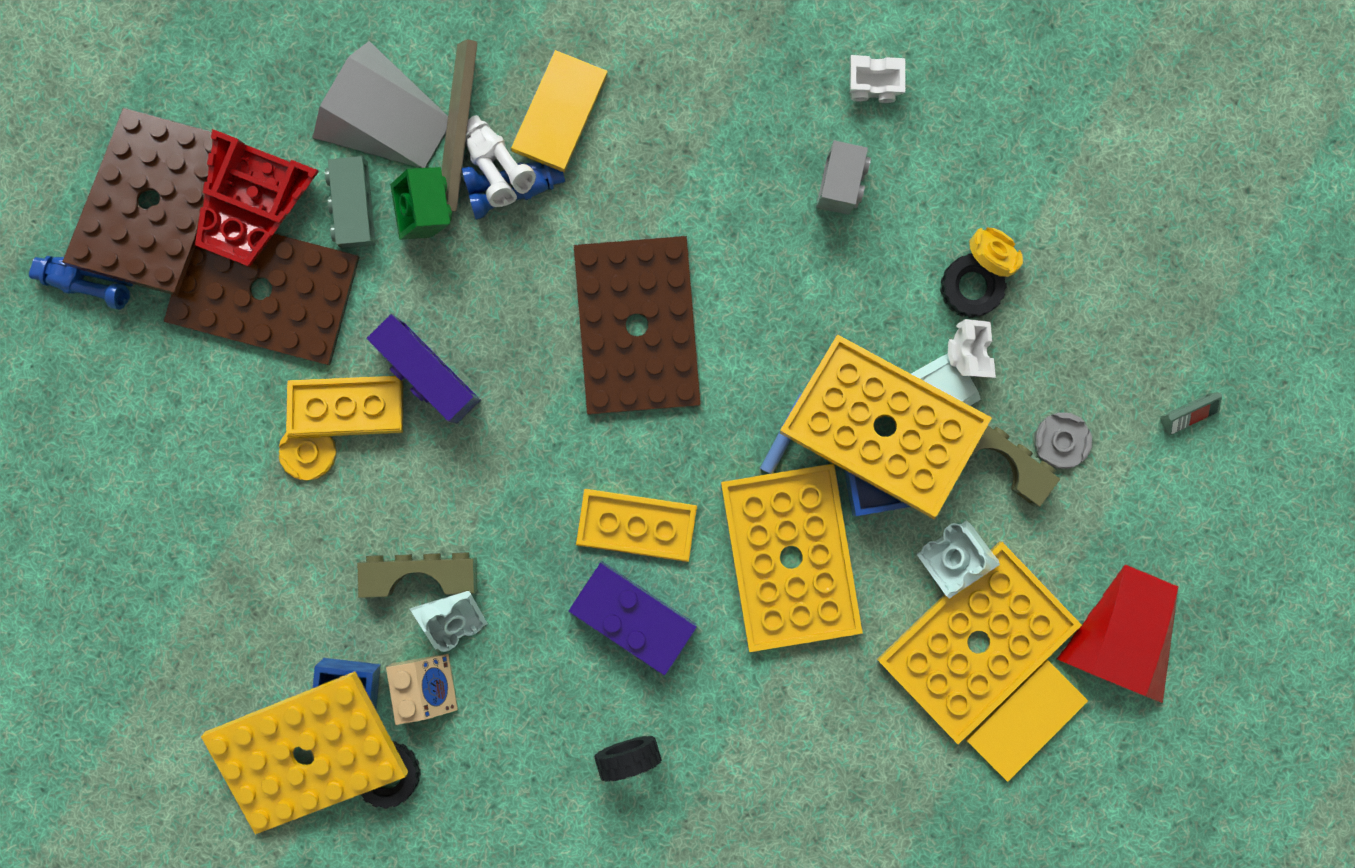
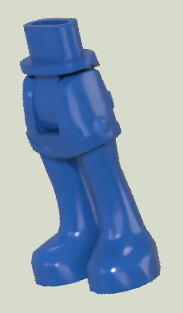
M518 162V165L526 164L531 167L536 174V179L531 189L524 194L517 192L514 187L511 188L517 195L516 200L523 198L528 200L546 190L554 189L553 185L564 183L565 178L562 171L544 164L542 165L539 162ZM472 167L462 168L475 219L484 218L488 211L495 207L491 206L486 194L479 193L486 191L491 184L485 175L478 174ZM500 171L508 184L511 183L506 171Z
M46 256L45 259L38 257L33 259L29 277L30 279L39 280L42 285L53 286L68 294L83 293L102 298L108 307L118 310L124 308L129 301L130 291L126 286L132 287L133 284L66 266L62 262L64 257ZM89 276L115 283L104 285L85 281L83 278Z

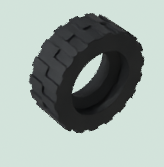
M970 253L959 257L946 268L944 276L941 278L942 288H940V291L943 294L944 303H947L952 312L955 311L958 313L957 315L962 317L974 318L984 316L1000 305V301L1005 296L1004 292L1007 288V283H1005L1006 277L989 272ZM976 272L985 278L987 290L981 298L970 300L960 292L959 283L966 273Z
M653 736L636 737L613 744L599 751L594 756L600 779L605 782L637 776L655 768L662 761L656 738Z
M396 741L392 742L408 773L395 787H379L360 794L366 803L369 802L376 808L379 806L383 807V809H388L391 806H399L400 803H404L412 795L419 783L418 779L421 772L418 766L419 761L414 756L415 753L406 748V745L398 744Z

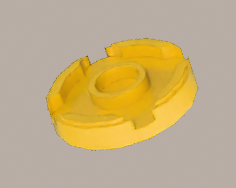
M989 227L986 230L980 228L969 240L970 250L974 258L989 272L998 276L1009 277L1014 275L1023 264L1021 251L1017 252L1014 248L1016 244L1012 238L1000 230Z
M285 433L280 440L278 456L285 472L296 479L308 481L319 479L328 473L335 462L337 452L335 442L331 436L288 438Z

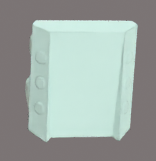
M948 353L911 373L969 406L981 400L979 392L970 376L960 375L961 373L957 367L951 366Z
M968 521L962 524H950L945 528L941 538L928 542L917 553L919 559L948 598H951L1000 565L999 559L995 557L976 529Z
M469 591L409 608L434 649H439L442 652L454 648L458 644L460 637L464 635L472 636L488 624Z

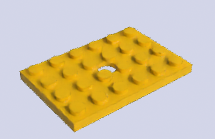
M837 334L782 426L780 434L935 520L992 417ZM884 416L892 418L896 425L895 433L889 437L878 435L873 426L877 418Z
M834 463L721 482L749 652L863 634ZM788 546H795L802 553V561L795 568H786L780 561L782 550Z
M1001 541L991 549L995 557L999 559V566L951 598L944 594L877 659L957 744L964 740L1082 626ZM975 631H983L989 638V646L982 653H974L968 647V638Z
M356 671L205 731L201 736L254 834L405 778L408 773ZM300 746L303 750H311L314 761L309 765L298 763L293 755L294 748Z

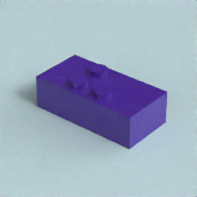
M390 314L366 338L392 364L389 368L390 371L401 381L406 378L413 385L410 391L420 401L429 402L448 422L457 424L481 401L401 319L393 314Z
M603 561L600 562L568 610V612L664 676L697 628L696 623Z

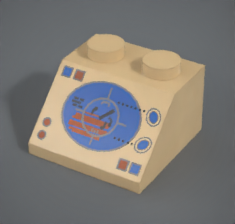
M449 653L396 662L386 667L395 725L426 720L458 710Z

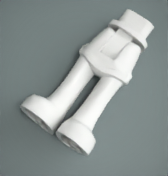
M477 115L468 119L465 143L471 155L470 160L474 165L479 166L491 184L486 191L487 200L493 207H503L515 202L517 195L495 167L494 160L497 159L508 174L511 184L521 194L531 189L536 179L535 172L528 165H518L506 148L503 137L497 135L487 122L481 121Z

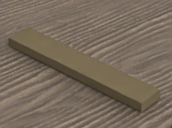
M470 39L457 44L441 169L442 176L447 181L446 201L450 205L452 212L457 211L478 44L477 41Z

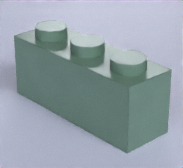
M363 156L328 159L329 168L325 169V180L331 188V197H328L327 203L329 212L333 214L334 225H330L332 241L336 242V245L342 249L375 246L368 162Z

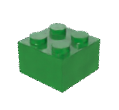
M441 167L409 168L390 184L399 240L430 238L450 225L452 210L446 201L447 181L442 176Z

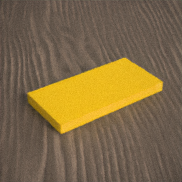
M555 50L513 142L511 151L565 173L605 82L607 71Z
M396 376L287 381L286 436L288 438L403 433V380L401 381Z
M584 489L576 545L689 562L697 505Z
M1046 659L965 740L1008 782L1088 700Z

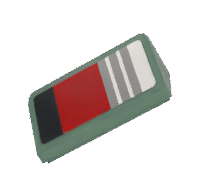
M1221 392L1206 394L1160 416L1167 434L1170 436L1218 413L1222 401Z

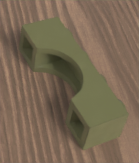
M987 426L972 454L981 449H991L1002 454L1012 469L1013 481L1011 490L1032 506L1040 507L1060 481V478L1054 474L1056 470L1044 461L1038 463L1031 457L1033 453L1021 444L1015 446L1008 440L1010 436L998 427L992 429L990 426Z
M469 552L452 553V558L441 559V553L423 554V559L412 560V554L395 555V560L384 561L383 555L366 556V561L357 563L358 598L390 596L393 594L397 583L405 575L414 572L424 573L433 577L441 585L445 595L459 594L469 591L471 594L478 592L477 557L469 558Z

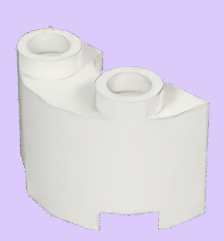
M851 55L850 93L852 94V100L861 102L867 101L869 98H878L880 103L895 102L896 96L905 93V58L886 57L883 59H872L870 56Z
M968 319L961 321L956 325L959 329L955 334L954 340L949 339L948 357L951 366L957 367L962 376L996 378L994 358H990L987 354V347L992 342L991 323Z

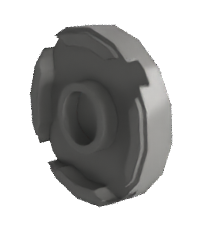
M1059 412L1047 416L1038 425L1034 434V446L1038 456L1050 466L1069 469L1083 462L1088 457L1092 448V434L1080 417L1072 413Z

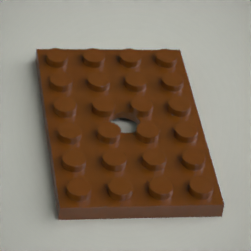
M123 108L62 262L69 267L178 296L196 247L195 241L200 208L203 207L205 196L203 188L204 182H207L209 169L207 165L208 154L211 153L213 142L211 139L212 132ZM148 190L158 192L160 196L158 205H153L148 209H143L139 206L138 199L143 192Z
M273 234L251 266L248 267L196 246L178 296H170L164 322L330 366L360 257ZM259 278L268 279L272 285L270 296L265 297L263 300L256 299L251 293L253 282Z
M687 236L574 245L587 415L701 406ZM640 314L648 321V329L641 336H633L626 329V322L632 315Z

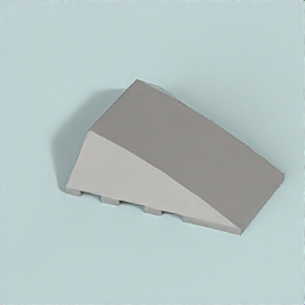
M368 41L347 58L319 107L313 138L410 166L426 168L446 134L448 116Z

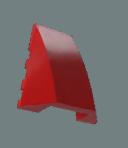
M212 129L211 153L208 154L207 165L209 169L207 182H204L203 193L205 196L203 207L200 208L195 246L250 267L319 171L294 160L289 162L246 145L235 137Z
M1124 565L1104 592L1098 604L1093 607L1087 619L1079 630L1075 632L1070 639L1071 641L1056 659L1163 703L1179 586Z

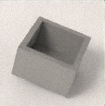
M833 141L827 155L816 208L847 215L850 214L853 208H858L865 186L860 185V182L867 175L871 161L870 157H866L867 147Z

